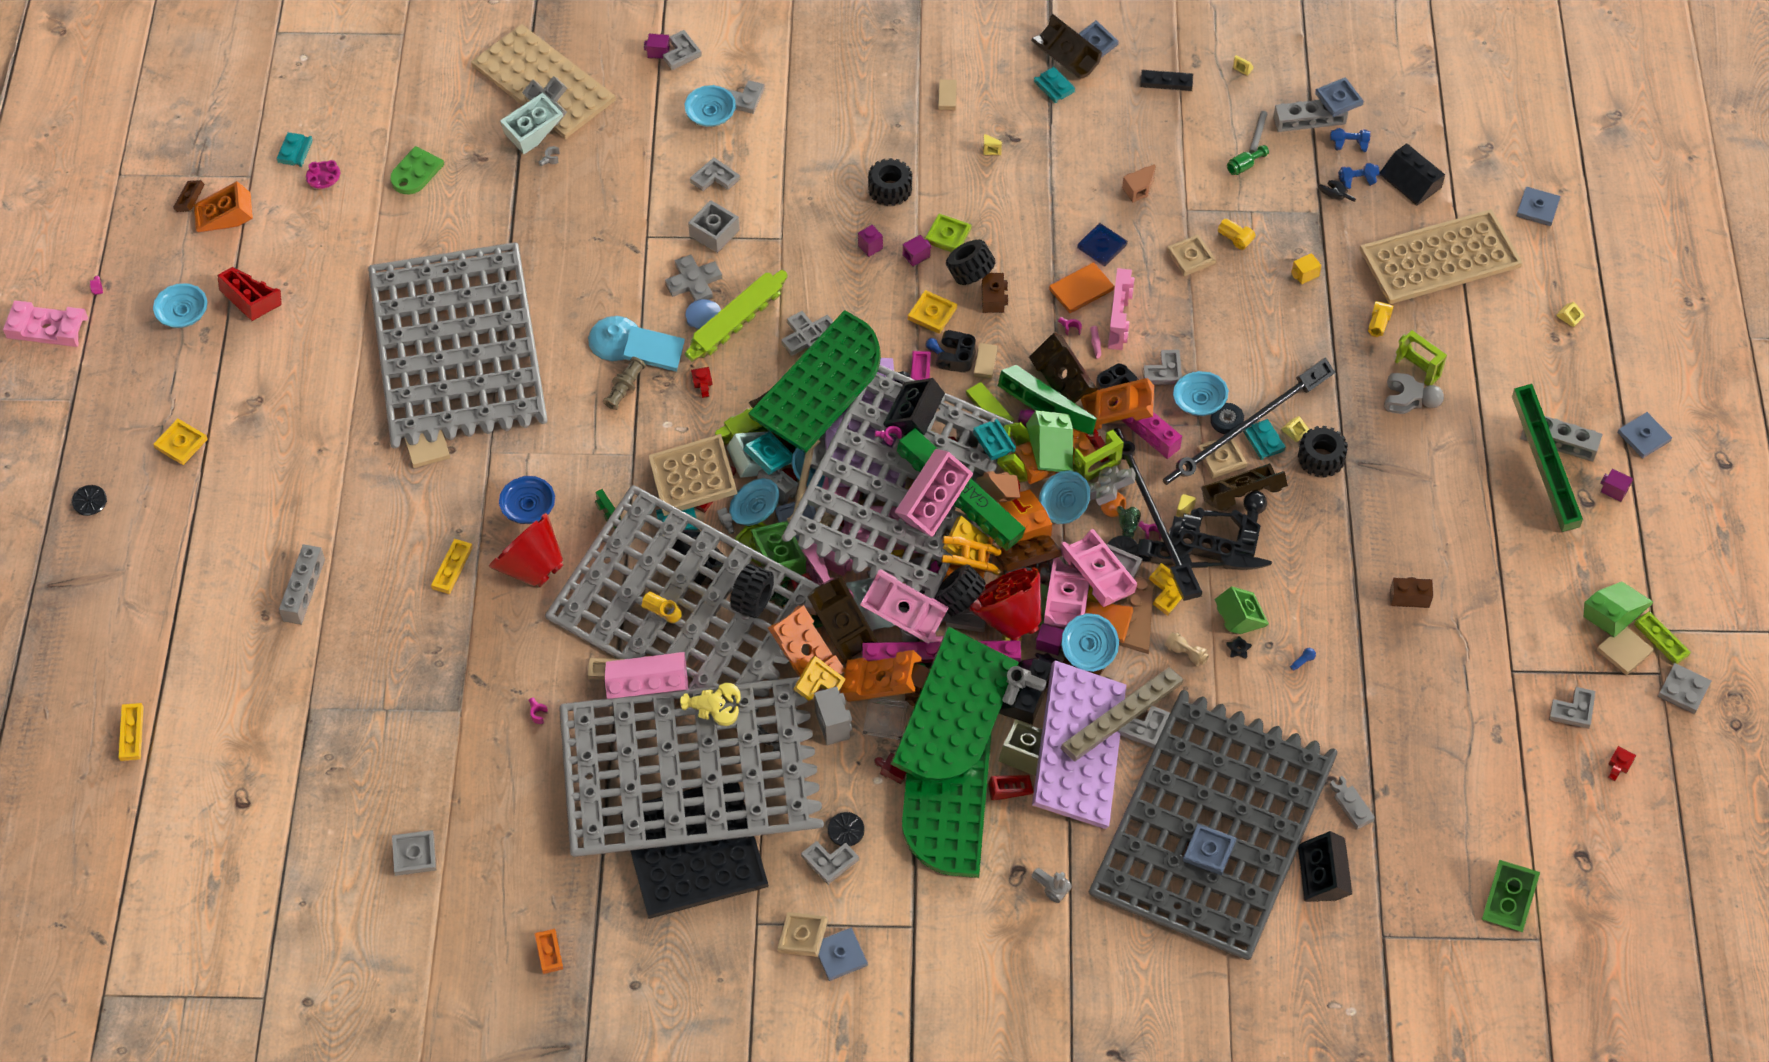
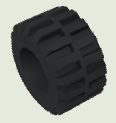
M889 158V160L881 159V162H875V165H872L868 172L869 195L872 196L874 201L877 200L878 204L884 203V206H888V204L895 206L897 203L900 205L902 201L908 200V196H911L912 171H910V167L906 166L904 161L900 162L899 159L893 160V158ZM886 181H894L895 183H886Z
M981 239L968 241L960 245L946 259V266L959 285H969L981 280L991 272L996 264L985 241Z
M1316 426L1314 430L1310 428L1307 433H1304L1298 451V462L1302 464V469H1307V473L1310 475L1312 473L1315 474V477L1322 475L1323 478L1327 477V475L1333 476L1335 472L1338 473L1344 466L1348 450V444L1345 442L1346 438L1341 436V432L1334 431L1335 428L1332 427L1328 429L1327 426H1322V428ZM1324 449L1329 451L1331 454L1324 455L1316 452L1315 450Z
M752 564L746 565L734 583L730 598L731 609L749 617L757 618L763 612L770 599L774 585L773 573Z
M966 564L953 571L941 583L934 599L949 607L947 613L950 616H955L965 611L977 600L986 582L970 565Z

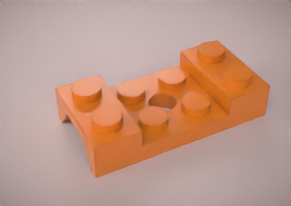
M1148 378L1096 390L1093 393L1084 395L1080 400L1084 410L1097 418L1094 429L1100 430L1102 429V424L1133 417L1136 421L1153 417L1154 385Z
M1073 429L1074 466L1075 449L1078 448L1084 457L1096 451L1084 432ZM1030 442L1016 446L1015 452L1012 453L1025 465L1029 484L1058 473L1056 471L1038 470Z
M804 605L797 606L783 620L768 627L799 677L802 675L811 657L814 656L841 675L845 672L837 656L832 655L813 625L814 620ZM804 644H807L810 649L807 655H804L801 651V647Z
M914 650L897 652L896 657L867 661L865 658L847 660L844 673L845 681L840 693L844 694L848 702L914 693L915 687L911 678L913 664L920 662L922 658Z

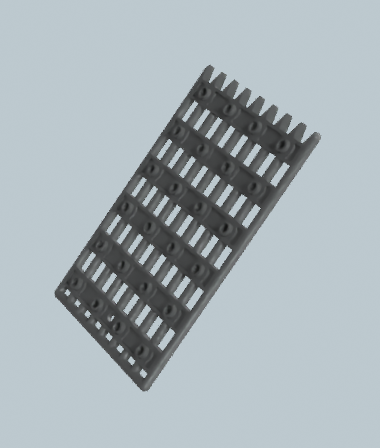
M1182 690L1092 882L1089 895L1245 960H1250L1338 752L1332 748L1324 756L1320 755L1318 741H1312L1305 748H1302L1301 737L1298 733L1292 734L1284 741L1282 740V729L1280 726L1273 727L1266 734L1263 732V721L1260 718L1253 720L1249 726L1244 725L1245 716L1242 711L1234 713L1228 719L1226 718V708L1223 704H1218L1210 712L1207 710V699L1204 696L1199 697L1193 704L1188 703L1189 693L1186 690ZM1175 721L1187 725L1181 738L1170 734ZM1194 728L1205 732L1200 745L1189 741ZM1213 736L1224 740L1219 753L1208 749ZM1232 743L1243 747L1238 760L1226 756ZM1250 751L1262 755L1257 767L1245 763ZM1161 753L1172 757L1167 770L1155 766ZM1269 758L1281 762L1276 775L1264 771ZM1179 761L1191 765L1185 778L1174 774ZM1288 765L1299 769L1295 782L1283 779ZM1198 768L1210 772L1204 785L1193 781ZM1307 773L1319 777L1314 790L1302 786ZM1217 776L1228 780L1223 793L1212 789ZM1236 783L1247 787L1242 801L1231 797ZM1146 786L1157 790L1152 803L1140 799ZM1255 791L1266 795L1261 808L1250 804ZM1164 794L1176 798L1170 811L1159 807ZM1274 798L1285 802L1280 816L1269 812ZM1183 801L1195 805L1189 819L1178 815ZM1293 806L1305 810L1300 823L1288 819ZM1202 809L1214 813L1209 826L1197 822ZM1221 816L1233 821L1227 834L1233 837L1236 836L1240 824L1252 828L1247 842L1236 838V843L1229 859L1237 862L1232 876L1226 873L1219 875L1183 861L1184 856L1182 854L1187 843H1190L1197 824L1216 830ZM1130 819L1142 823L1136 837L1125 833ZM1149 827L1161 831L1155 845L1144 841ZM1259 832L1271 836L1266 850L1254 845ZM1168 835L1180 839L1174 852L1163 848ZM1279 839L1290 843L1285 857L1273 853ZM1115 853L1127 857L1121 871L1109 867ZM1134 860L1146 865L1140 879L1128 874ZM1245 865L1257 870L1251 884L1240 880ZM1153 868L1165 873L1159 887L1147 882ZM1264 873L1276 877L1271 891L1259 887ZM1172 876L1184 880L1179 894L1167 890ZM1192 884L1203 888L1198 902L1186 898ZM1099 887H1102L1104 889L1111 891V893L1107 894L1098 889ZM1211 892L1223 896L1217 910L1205 906ZM1118 895H1121L1126 898H1129L1130 901L1127 902L1117 897ZM1230 900L1242 904L1237 918L1225 914ZM1141 903L1143 905H1146L1149 907V910L1137 906V904ZM1180 904L1181 908L1175 909L1173 905ZM1250 908L1262 912L1256 926L1244 922ZM1157 910L1168 914V918L1156 914ZM1176 919H1180L1182 921L1187 922L1188 925L1185 926L1175 921ZM1196 926L1208 931L1207 934L1195 930ZM1215 935H1219L1221 937L1226 938L1227 941L1224 942L1214 937ZM1235 942L1247 947L1246 950L1234 946Z

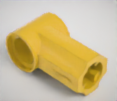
M1225 218L1221 221L1217 232L1232 240L1234 246L1240 250H1244L1256 237L1255 232L1250 227L1245 226L1242 228Z
M1379 301L1375 302L1371 316L1372 319L1368 327V332L1371 336L1377 338L1383 336L1387 322L1390 321L1393 305Z
M650 591L642 599L641 606L665 618L669 623H676L682 616L681 610L672 600H666ZM670 609H674L671 614H667Z

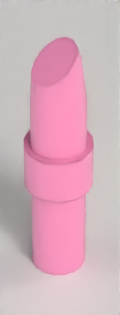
M1097 326L1090 327L1091 343L1095 357L1098 359L1101 356V341Z

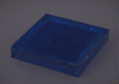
M1099 223L1077 244V248L1103 266H1106L1127 246L1128 241Z

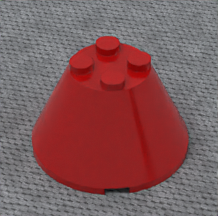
M547 513L543 514L539 521L532 523L489 564V567L534 587L537 585L539 587L543 586L548 581V575L551 572L556 574L564 565L562 563L563 557Z
M1032 567V571H1027L1026 568L1018 569L985 585V590L969 609L1006 638H1009L1010 641H1017L1026 633H1035L1039 630L1038 625L1041 622L1040 573L1037 568Z

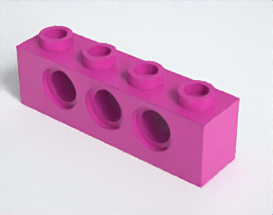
M1154 412L1153 417L1136 421L1133 417L1121 420L1166 459H1169L1181 448L1182 435Z

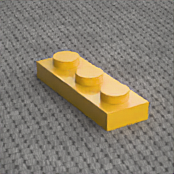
M454 538L431 584L433 590L450 595L473 549L471 543Z
M142 703L122 704L119 741L120 761L141 760Z

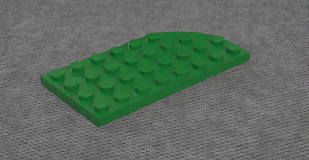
M844 310L748 413L749 417L806 453L876 376L881 361V350L874 330L865 321Z
M948 627L898 744L891 765L917 778L929 781L949 780L968 771L982 756L1002 706L1003 697L1009 684L1006 682L1007 672L1011 667L1018 666L1019 662Z
M991 733L980 759L960 776L943 781H929L907 773L902 815L904 839L914 856L925 866L938 873L949 876L979 878Z

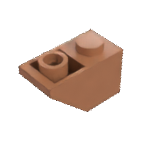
M1154 164L1123 177L1122 189L1132 203L1148 197L1155 178L1156 166Z
M988 471L983 473L984 476L976 478L980 487L996 502H1009L1020 498L1017 475H1009L1008 472L995 474L994 471Z

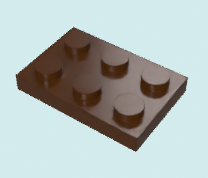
M1042 535L1034 540L1021 541L1007 551L1001 547V554L996 556V558L1008 572L1061 557L1062 553L1059 546L1049 535Z

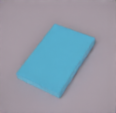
M631 326L623 359L630 360L632 357H637L647 365L677 372L685 339Z

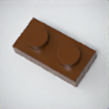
M202 180L187 181L173 206L176 212H190L193 209L196 200L205 186Z

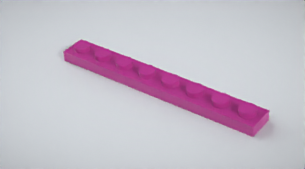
M1020 640L979 641L1021 662ZM927 642L863 643V658L867 661L896 657L897 652L914 650L922 658L920 662L915 663H933L941 642H930L929 644Z

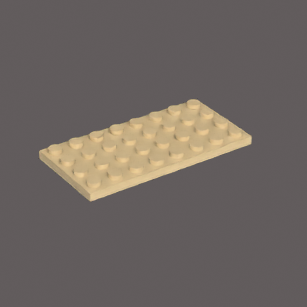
M522 24L471 61L472 67L522 106L530 101L522 92L532 79L544 88L553 76L557 77L567 87V90L557 101L567 113L552 129L565 139L616 101V96Z
M1492 209L1360 246V252L1389 305L1522 267L1521 259Z

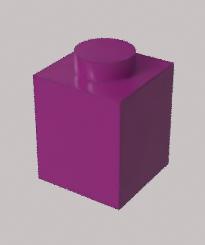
M648 34V40L644 41V51H647L648 58L663 59V54L670 51L669 35Z
M872 224L858 232V246L870 257L883 249V235Z
M921 235L902 244V255L912 267L930 258L931 244Z
M1612 468L1609 475L1605 473L1600 482L1603 485L1601 493L1622 502L1631 486L1633 478Z
M1042 623L1036 639V650L1058 656L1060 649H1062V633L1064 630Z

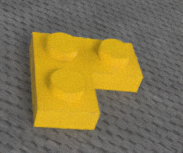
M1161 563L1150 575L1149 580L1163 590L1154 600L1153 605L1168 616L1182 600V597L1173 580L1170 569Z
M814 656L811 657L793 690L809 701L812 700L819 686L824 690L837 686L838 690H840L845 678Z

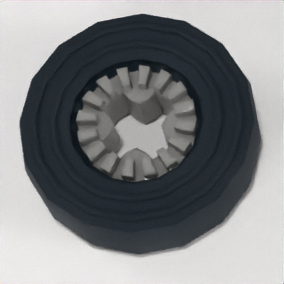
M1225 403L1220 410L1211 414L1210 422L1217 432L1227 434L1244 422V414L1237 405Z

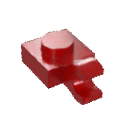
M709 367L691 370L694 388H700L702 398L710 397L708 386H712L713 383Z
M1094 429L1093 437L1084 433L1096 451L1106 446L1096 429ZM1108 456L1101 459L1100 462L1108 461Z
M1618 746L1608 764L1613 767L1608 778L1616 781L1621 771L1627 774L1637 755Z

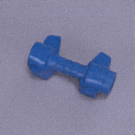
M1337 128L1331 130L1330 141L1335 142V150L1338 151L1342 149L1345 140H1357L1361 150L1367 152L1368 143H1370V131L1363 129L1359 133H1345L1344 129Z
M1366 163L1363 169L1353 171L1351 167H1341L1338 172L1339 180L1343 182L1347 189H1350L1353 177L1365 176L1371 186L1377 182L1376 176L1379 175V167L1371 163Z

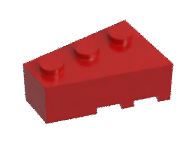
M234 267L217 275L219 291L251 321L282 305L280 289L266 286L265 282H258L252 279L251 275Z

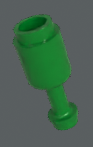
M1261 145L1257 151L1251 154L1249 152H1242L1231 158L1227 163V170L1232 175H1239L1252 168L1255 159L1266 157L1269 154L1268 147Z

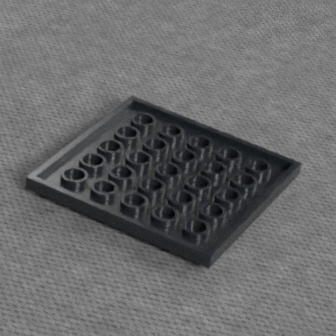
M739 782L723 784L724 794L741 792ZM702 786L683 791V799L703 796ZM659 797L643 801V803L663 801V798ZM744 800L725 802L726 812L746 810ZM704 805L684 807L685 817L705 815ZM664 809L644 811V822L664 820ZM747 818L727 820L728 831L747 829ZM706 823L686 825L687 835L707 833ZM665 828L645 830L646 840L666 838ZM755 836L630 850L648 919L769 887Z

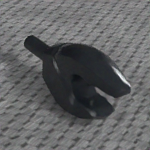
M1329 180L1328 185L1331 188L1322 184L1319 185V189L1330 198L1343 200L1345 197L1353 202L1356 201V198L1347 194V188L1338 181Z

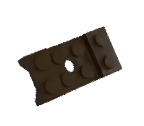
M1053 332L1029 356L1036 370L1042 372L1051 388L1073 403L1079 401L1084 395L1097 390L1062 335ZM1067 369V376L1063 378L1062 373Z
M1269 463L1202 486L1201 490L1206 503L1223 511L1236 504L1235 497H1243L1247 492L1260 491L1265 488L1275 493L1287 487L1288 484L1285 472L1282 471L1275 474L1272 465Z

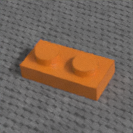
M551 929L535 933L543 974L564 970L556 930Z

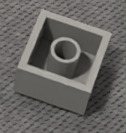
M711 200L688 222L689 236L717 253L740 230L739 217Z
M837 686L815 692V713L826 744L831 745L850 739V731H852L850 721H852L849 709H845L846 701L844 694L839 693Z

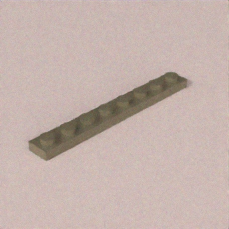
M1170 667L1065 741L1060 749L1074 762L1182 685L1184 679Z

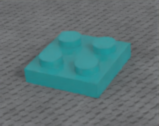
M770 431L745 444L743 448L768 475L792 462L793 454Z

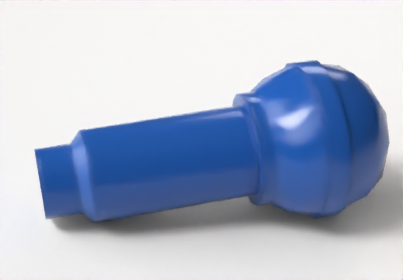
M930 338L926 341L928 350L934 351L937 355L940 352H945L939 347L936 339Z
M1312 648L1304 649L1302 656L1290 666L1291 670L1294 671L1304 663L1314 660L1316 657L1315 650Z

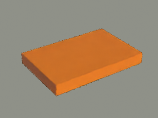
M1094 262L1049 285V290L1069 314L1110 293L1115 288Z
M1087 601L1085 614H1097L1109 620L1117 631L1119 643H1124L1133 614V607L1114 604L1102 607L1098 602Z

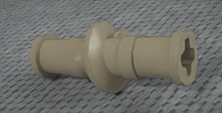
M632 357L630 364L623 373L617 374L613 378L612 383L614 386L611 393L603 400V403L608 408L617 410L618 404L625 397L628 389L635 390V386L632 383L637 379L641 369L646 367V364L641 359Z

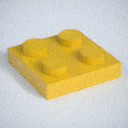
M925 290L908 314V320L940 334L956 311L957 304Z
M177 418L154 442L153 446L158 451L184 465L208 438L204 433Z
M962 516L956 518L949 533L950 537H962L985 544L989 540L987 535ZM944 544L943 549L948 553L962 556V546ZM970 548V559L978 561V550Z

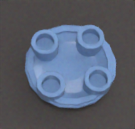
M706 299L694 301L686 309L687 324L700 329L721 311L720 306Z

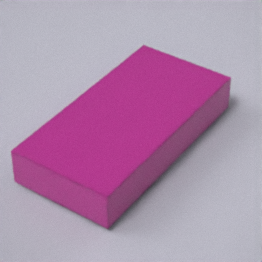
M912 351V379L922 380L930 378L931 352Z

